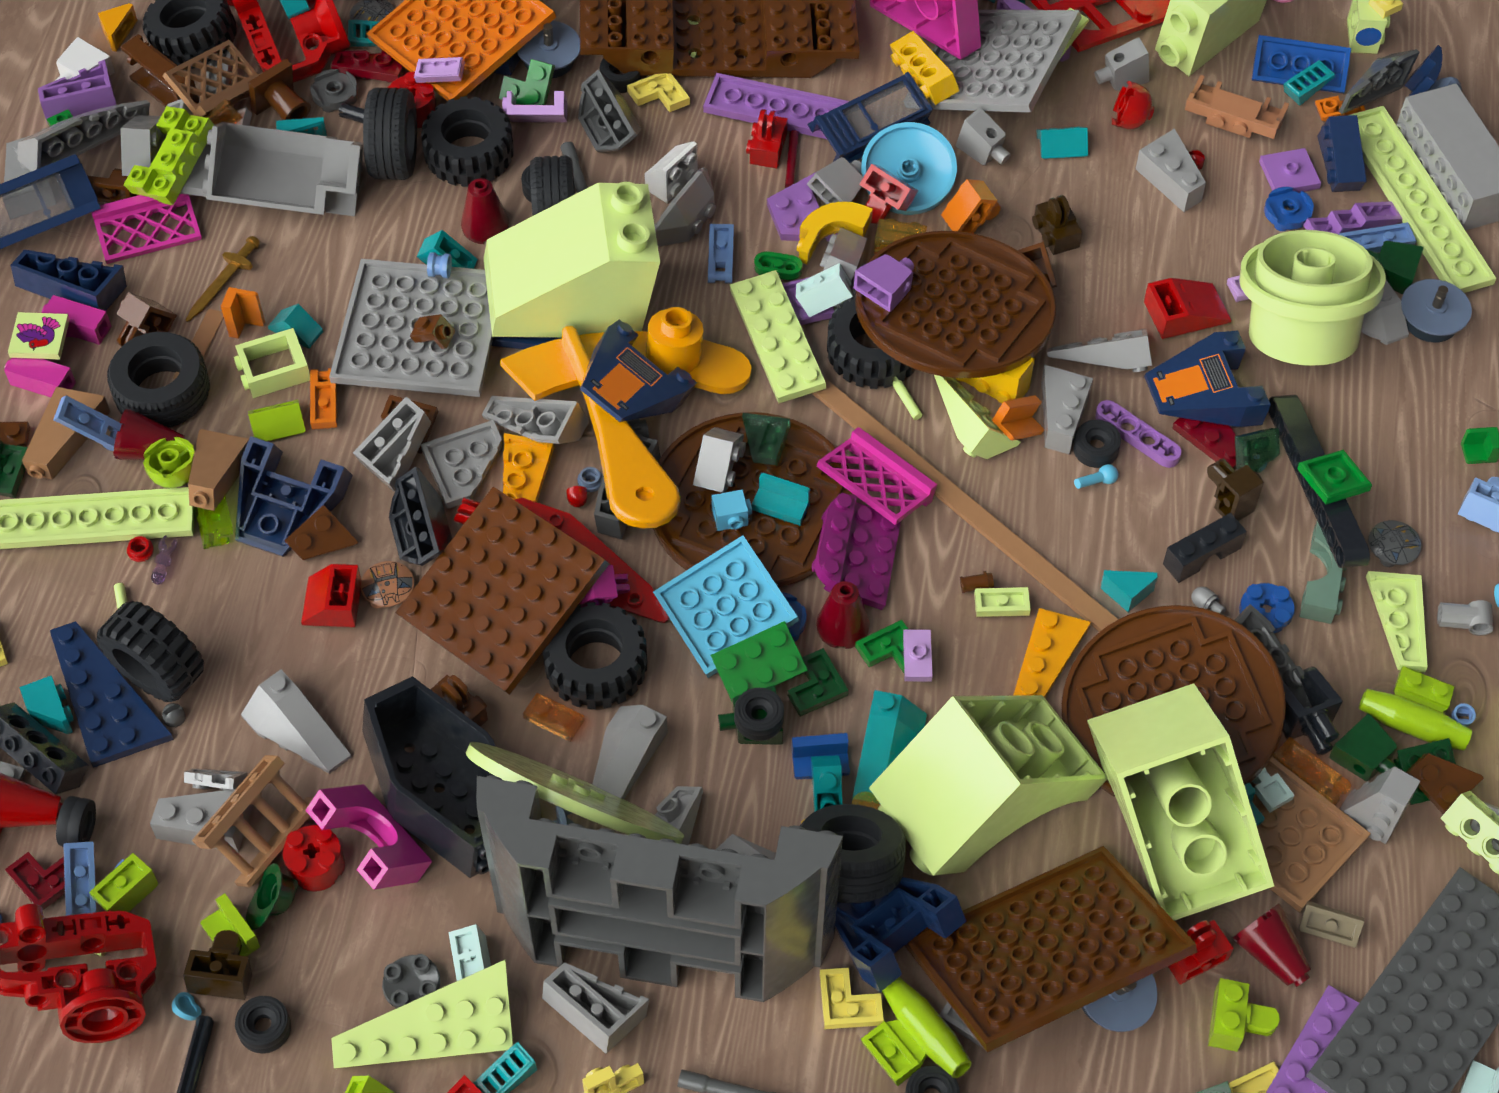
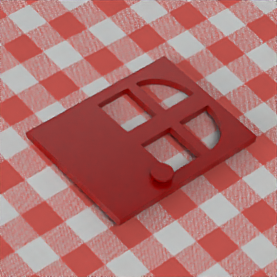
M1030 0L1038 10H1068L1072 8L1080 12L1083 11L1100 30L1083 29L1071 44L1077 52L1164 22L1170 0H1115L1132 19L1113 26L1095 8V6L1113 0H1062L1053 4H1049L1047 0Z

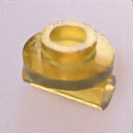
M870 792L858 793L851 803L872 807L877 810L880 806L879 801Z

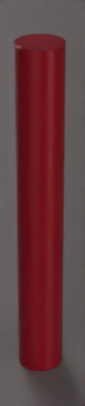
M791 130L789 135L785 188L795 184L799 132L797 130Z

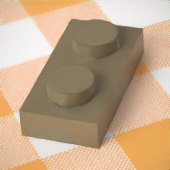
M1307 901L1299 925V931L1356 948L1364 924V918Z

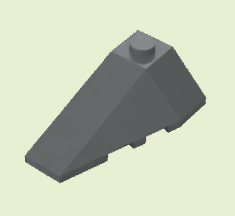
M1415 49L1377 58L1347 93L1339 112L1344 114L1401 89L1420 52Z

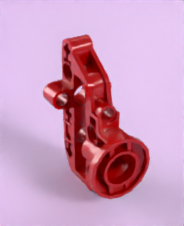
M232 0L257 63L264 73L282 60L258 0ZM306 0L310 10L290 18L306 58L305 61L292 65L293 83L321 73L331 54L351 47L333 0ZM318 46L316 49L310 50L312 47ZM271 59L272 64L268 65L267 61Z
M26 904L16 910L15 922L0 923V944H2L0 945V965L17 963L18 968L17 972H5L0 968V995L24 997L26 1005L37 1007L38 1011L58 1009L59 1024L63 1035L73 1041L82 1043H104L116 1040L132 1033L143 1023L146 1016L143 996L155 984V970L157 968L151 924L148 919L126 911H102L44 918L43 909L40 905ZM142 948L144 951V956L108 960L105 962V968L88 971L87 964L83 963L50 967L46 971H41L45 968V959Z

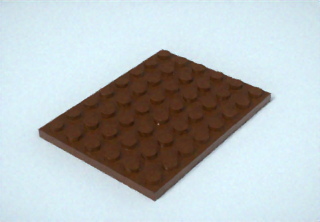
M1104 846L963 910L966 922L946 939L927 927L905 945L987 1053L1197 953L1196 943Z

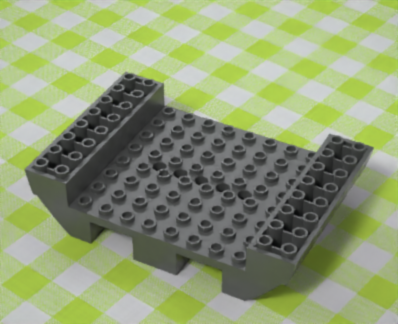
M492 775L487 777L477 776V811L497 913L504 914L511 930L534 963L560 967L565 962L568 946L617 954L620 978L665 986H678L682 966L735 975V998L765 1002L803 977L813 967H821L835 935L843 836L836 835L831 831H809L796 825L789 827L781 826L774 860L762 854L750 856L738 854V852L732 849H722L720 851L708 849L701 844H678L674 840L666 838L654 840L636 833L624 835L606 828L594 830L576 823L568 825L558 824L550 819L542 818L538 787L523 780L516 782L505 781L500 777Z

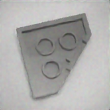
M494 420L421 444L422 452L447 509L461 505L463 497L473 499L503 446L502 438Z

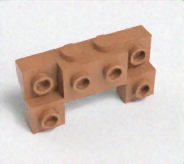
M1200 75L1186 101V111L1207 117L1205 124L1250 138L1252 132L1272 139L1275 138L1287 114L1289 103L1285 102L1282 109L1270 106L1271 98L1267 97L1263 104L1221 90L1222 82L1220 81L1217 82L1215 88L1203 84L1205 76Z

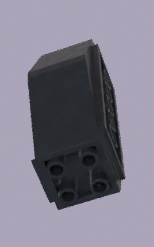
M413 676L364 699L362 732L389 814L397 823L469 878L477 874L487 873L489 867L477 811V776L487 777L495 775L471 761L467 757L466 751L471 742H479L496 747L492 737L487 731ZM412 747L415 750L413 752H406L404 749ZM441 787L444 788V791L438 793L434 788ZM466 828H472L475 830V832L472 834H468L464 830Z

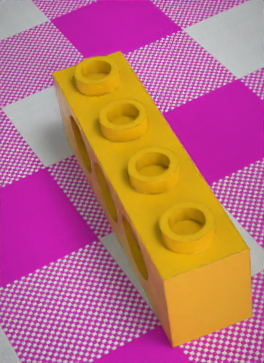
M914 31L890 44L893 52L890 57L896 67L900 66L903 74L906 72L910 73L926 99L929 98L937 105L960 91L954 74Z

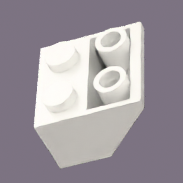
M693 141L675 146L645 173V184H648L651 194L665 203H668L677 196L698 171L697 143Z

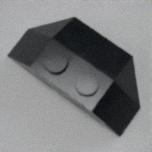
M414 467L396 479V491L391 502L389 521L400 560L423 566L442 554L453 538L441 497L421 470Z

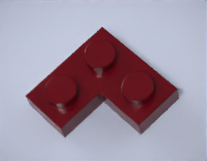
M27 852L5 869L8 876L31 903L40 905L43 910L65 894L64 856L44 870L34 857Z

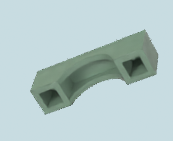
M1316 521L1312 534L1310 553L1317 556L1324 563L1327 575L1321 579L1307 582L1302 596L1299 617L1331 624L1334 615H1340L1343 600L1338 599L1339 592L1343 593L1346 578L1342 577V571H1346L1347 568L1338 567L1318 521Z

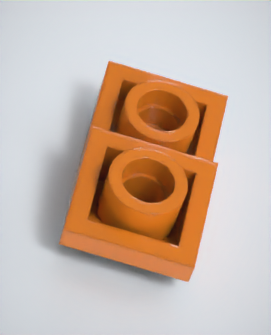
M1338 96L1315 101L1320 118L1325 122L1329 116H1347L1366 110L1364 105L1341 114L1339 109L1343 101H1340Z

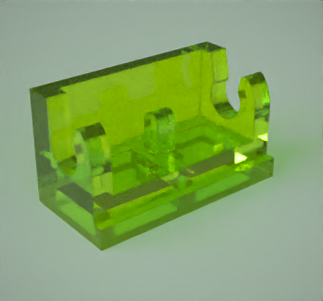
M224 496L215 511L195 507L203 549L230 543L229 537L219 538L221 536L233 535L226 497Z

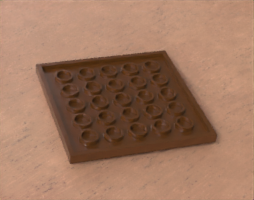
M492 487L444 549V552L440 554L395 613L510 695L602 575L609 563L497 488Z

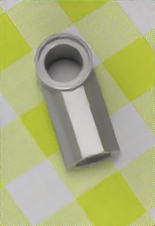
M1484 600L1473 601L1468 605L1440 602L1437 624L1440 627L1468 629L1473 635H1487L1493 631L1492 605Z

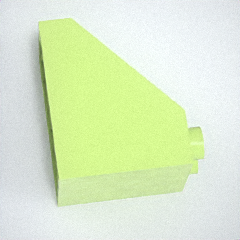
M632 182L597 183L487 239L484 267L492 337L562 338V329L566 326L575 327L579 335L605 332L610 325L619 319L629 324L633 331H642L660 265L648 184H635Z

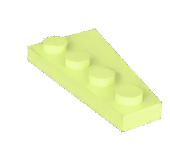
M1368 571L1366 579L1397 669L1401 670L1402 666L1417 672H1425L1428 665L1422 576Z

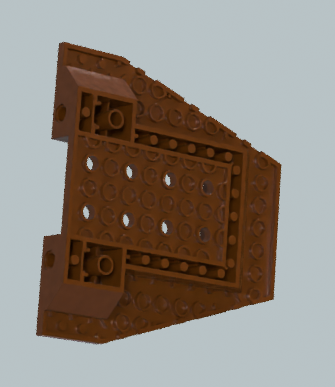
M580 0V55H603V59L624 74L631 71H639L640 76L671 73L673 76L715 77L716 73L734 77L811 78L833 64L836 59H859L860 49L854 0ZM688 20L698 22L699 24H690ZM741 22L744 25H736L735 23ZM692 52H697L696 55L700 57L693 58L690 55ZM738 55H743V56H745L746 58L741 59V58H737V56H738Z

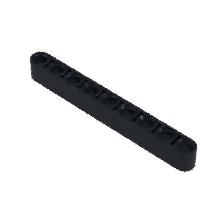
M1296 394L1270 397L1269 402L1271 405L1268 410L1270 418L1338 567L1367 566L1370 561L1369 547L1347 500L1342 499L1325 504L1297 469L1300 462L1325 455L1299 397Z

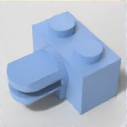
M1475 477L1462 501L1458 515L1488 527L1492 531L1499 532V477H1491L1487 482Z

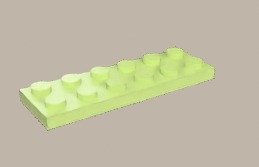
M771 271L730 284V291L778 404L826 389L824 377L777 271Z

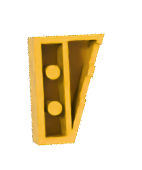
M1031 358L1021 366L1001 374L980 378L955 379L971 385L977 391L997 399L1002 404L1003 401L1023 398L1030 389L1035 358Z

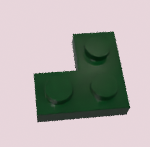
M822 648L802 657L808 670L804 673L809 681L789 689L787 693L791 703L801 717L848 696L849 690L826 651Z

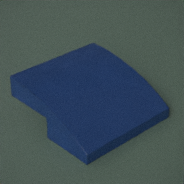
M1439 45L1419 65L1404 85L1411 90L1408 96L1426 92L1435 83L1443 60L1442 47Z

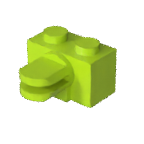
M1220 978L1214 991L1208 1046L1237 1052L1244 1039L1245 1032L1271 1036L1279 1024V1014L1273 1007L1248 1002L1250 984Z

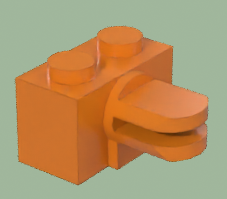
M966 179L953 199L949 201L941 216L952 231L974 234L977 228L982 226L986 220H992L999 214L1001 206L984 181Z

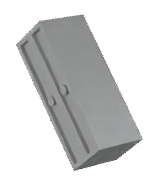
M1452 84L1406 97L1396 125L1465 231L1499 221V146L1458 85Z

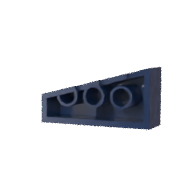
M23 250L10 265L16 287L48 299L55 295L104 311L112 305L127 287L124 267L118 264L109 267L103 266V262L92 261L90 264L79 262L78 258L74 257L59 259L56 258L55 254Z

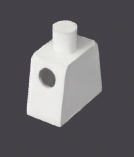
M77 37L57 60L56 64L60 76L56 80L63 77L67 80L79 75L78 71L83 68L89 71L98 67V62L104 59L109 75H112L114 68L111 58L106 53Z

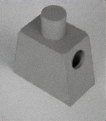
M1139 37L1105 55V67L1094 72L1098 84L1109 81L1114 90L1118 91L1123 86H1129L1126 83L1127 81L1140 85L1149 82V53Z
M981 107L964 120L956 143L958 149L982 165L988 164L993 158L1003 165L1011 155L1002 147L1006 138L1005 132Z
M841 157L817 171L807 185L825 204L852 202L862 187L859 185L863 179L861 175L862 163L858 160L849 163L845 158Z

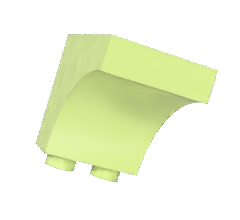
M1170 0L1155 50L1164 63L1172 67L1176 66L1186 75L1190 76L1260 20L1267 0Z
M1194 683L1087 720L1102 768L1126 821L1152 897L1173 920L1274 887L1230 736Z
M1043 695L952 696L875 780L869 789L881 804L878 810L892 817L903 830L905 838L912 846L910 858L913 863L924 873L935 876L965 872L997 843L1028 822L1063 805L1088 800L1105 783L1107 776Z

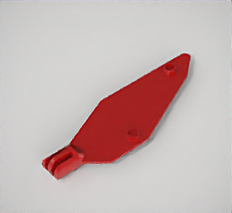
M463 497L462 504L457 510L458 513L455 515L454 521L464 525L480 502ZM522 497L515 499L516 502L605 559L609 565H613L614 574H628V581L621 584H629L630 591L618 595L608 604L615 608L618 606L627 612L660 623H665L669 620L668 615L654 595L651 585L573 515ZM633 598L639 599L636 603L631 602Z

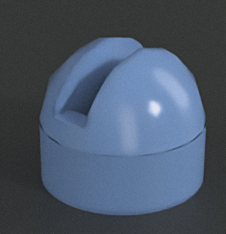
M1463 703L1453 709L1451 717L1462 725L1469 726L1475 720L1476 713L1472 706ZM1457 716H1469V719H1459Z

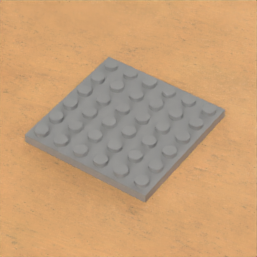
M978 10L981 48L960 60L940 47L934 46L932 51L954 74L960 90L937 105L928 98L927 100L934 110L976 111L981 107L984 111L1032 112L1082 17L1079 10ZM908 92L903 101L905 108L920 109L910 92Z
M361 259L331 368L330 382L480 397L493 342L485 270L452 267L449 278H443L441 275L428 277L427 265ZM442 314L455 329L447 349H441L434 340L415 343L410 337L415 327V322L419 317Z

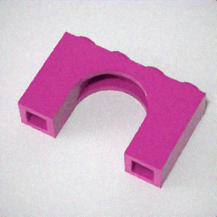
M55 295L51 297L42 309V313L68 314L70 321L66 337H75L100 345L112 327L106 311ZM11 358L7 361L4 369L10 385L50 398L56 387L72 390L76 383L70 367L45 359Z
M365 784L319 789L305 810L322 830L341 827L352 828L367 835L378 845L377 848L370 849L357 868V871L374 890L416 883L432 863V860L403 827L392 818L388 810Z

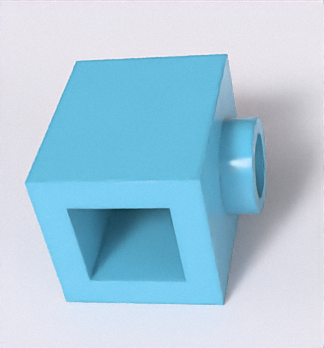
M743 490L712 495V512L717 531L739 529L742 526H748V515L752 514L750 499H745Z

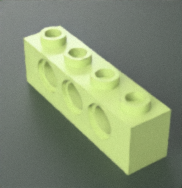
M1471 791L1462 793L1440 819L1446 823L1445 827L1450 833L1462 837L1467 842V847L1474 854L1482 855L1490 862L1489 867L1499 874V852L1492 846L1493 838L1499 840V815ZM1471 819L1479 822V833L1471 829Z

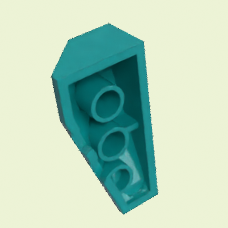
M878 690L874 691L852 797L853 802L877 807L881 805L869 787L925 727L927 713L902 695Z

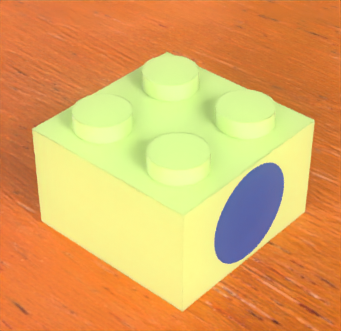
M1352 0L1347 17L1351 53L1377 54L1380 44H1384L1385 28H1389L1390 16L1382 18L1369 5L1370 0Z

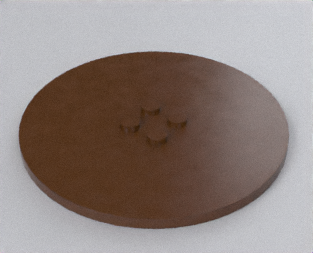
M931 231L907 236L885 246L867 262L869 263L883 255H889L897 261L909 258L914 264L911 289L891 312H888L856 290L855 304L858 319L870 339L895 360L916 370L943 377L980 378L1001 374L1021 366L1037 355L1045 346L1053 331L1056 317V301L1052 287L1043 272L1029 258L1005 243L968 232Z
M745 412L728 414L710 419L691 428L677 438L658 461L678 487L680 495V506L677 515L670 522L653 528L659 543L666 553L687 571L743 535L778 587L805 579L815 573L812 572V563L817 555L823 520L821 519L823 513L839 494L854 495L816 467L818 461L836 449V447L809 426L784 416L769 413ZM714 427L744 434L743 442L746 443L744 455L742 458L739 457V460L733 464L732 471L735 472L734 483L732 487L729 486L723 493L743 490L745 499H750L752 504L759 489L761 473L810 488V506L801 525L799 526L752 510V514L748 515V526H742L739 529L717 531L712 512V495L721 494L722 492L693 485L703 435ZM829 463L833 468H842L841 463ZM848 476V479L854 482L853 477Z
M1181 605L1159 606L1137 611L1118 619L1096 634L1086 644L1074 661L1066 678L1062 696V720L1069 726L1071 732L1104 772L1087 720L1194 683L1229 734L1243 783L1246 785L1251 783L1261 773L1277 749L1285 723V692L1281 675L1271 654L1263 643L1243 625L1227 616L1204 608ZM1107 779L1100 788L1115 797Z

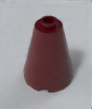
M482 178L475 179L469 184L461 219V228L464 236L477 244H484V241H487V239L509 229L508 215L492 183Z
M125 409L120 423H122L120 431H117L113 455L115 459L145 460L144 452L154 442L166 438V441H175L174 437L185 439V435L133 410Z
M848 581L839 582L832 588L817 616V633L822 641L830 647L836 648L840 646L845 647V649H851L855 647L856 641L868 635L870 622L856 585Z
M1279 903L1232 937L1239 946L1287 986L1293 983L1295 987H1298L1310 978L1307 972L1311 970V967Z

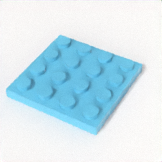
M743 535L653 591L707 678L718 672L710 655L785 621L787 627L799 621L798 616Z

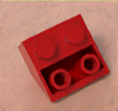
M330 564L308 577L302 625L356 627L362 581L358 565Z

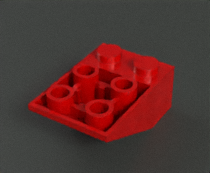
M1168 278L1151 282L1147 285L1144 303L1162 339L1231 323L1232 321L1213 283Z

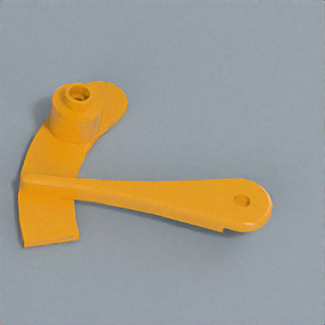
M671 307L661 310L651 317L648 323V332L635 331L639 335L632 345L636 350L667 375L677 367L685 370L697 382L695 388L718 394H731L742 390L749 383L752 369L749 359L742 352L734 348L703 340L702 322L696 315L684 308ZM566 326L562 329L561 339L532 346L502 358L500 366L534 401L579 385L581 387L593 350L605 332L579 335L575 327ZM583 393L598 443L607 500L609 499L611 511L617 519L627 525L642 529L657 528L670 522L677 515L680 506L678 487L649 452L627 421L619 422Z

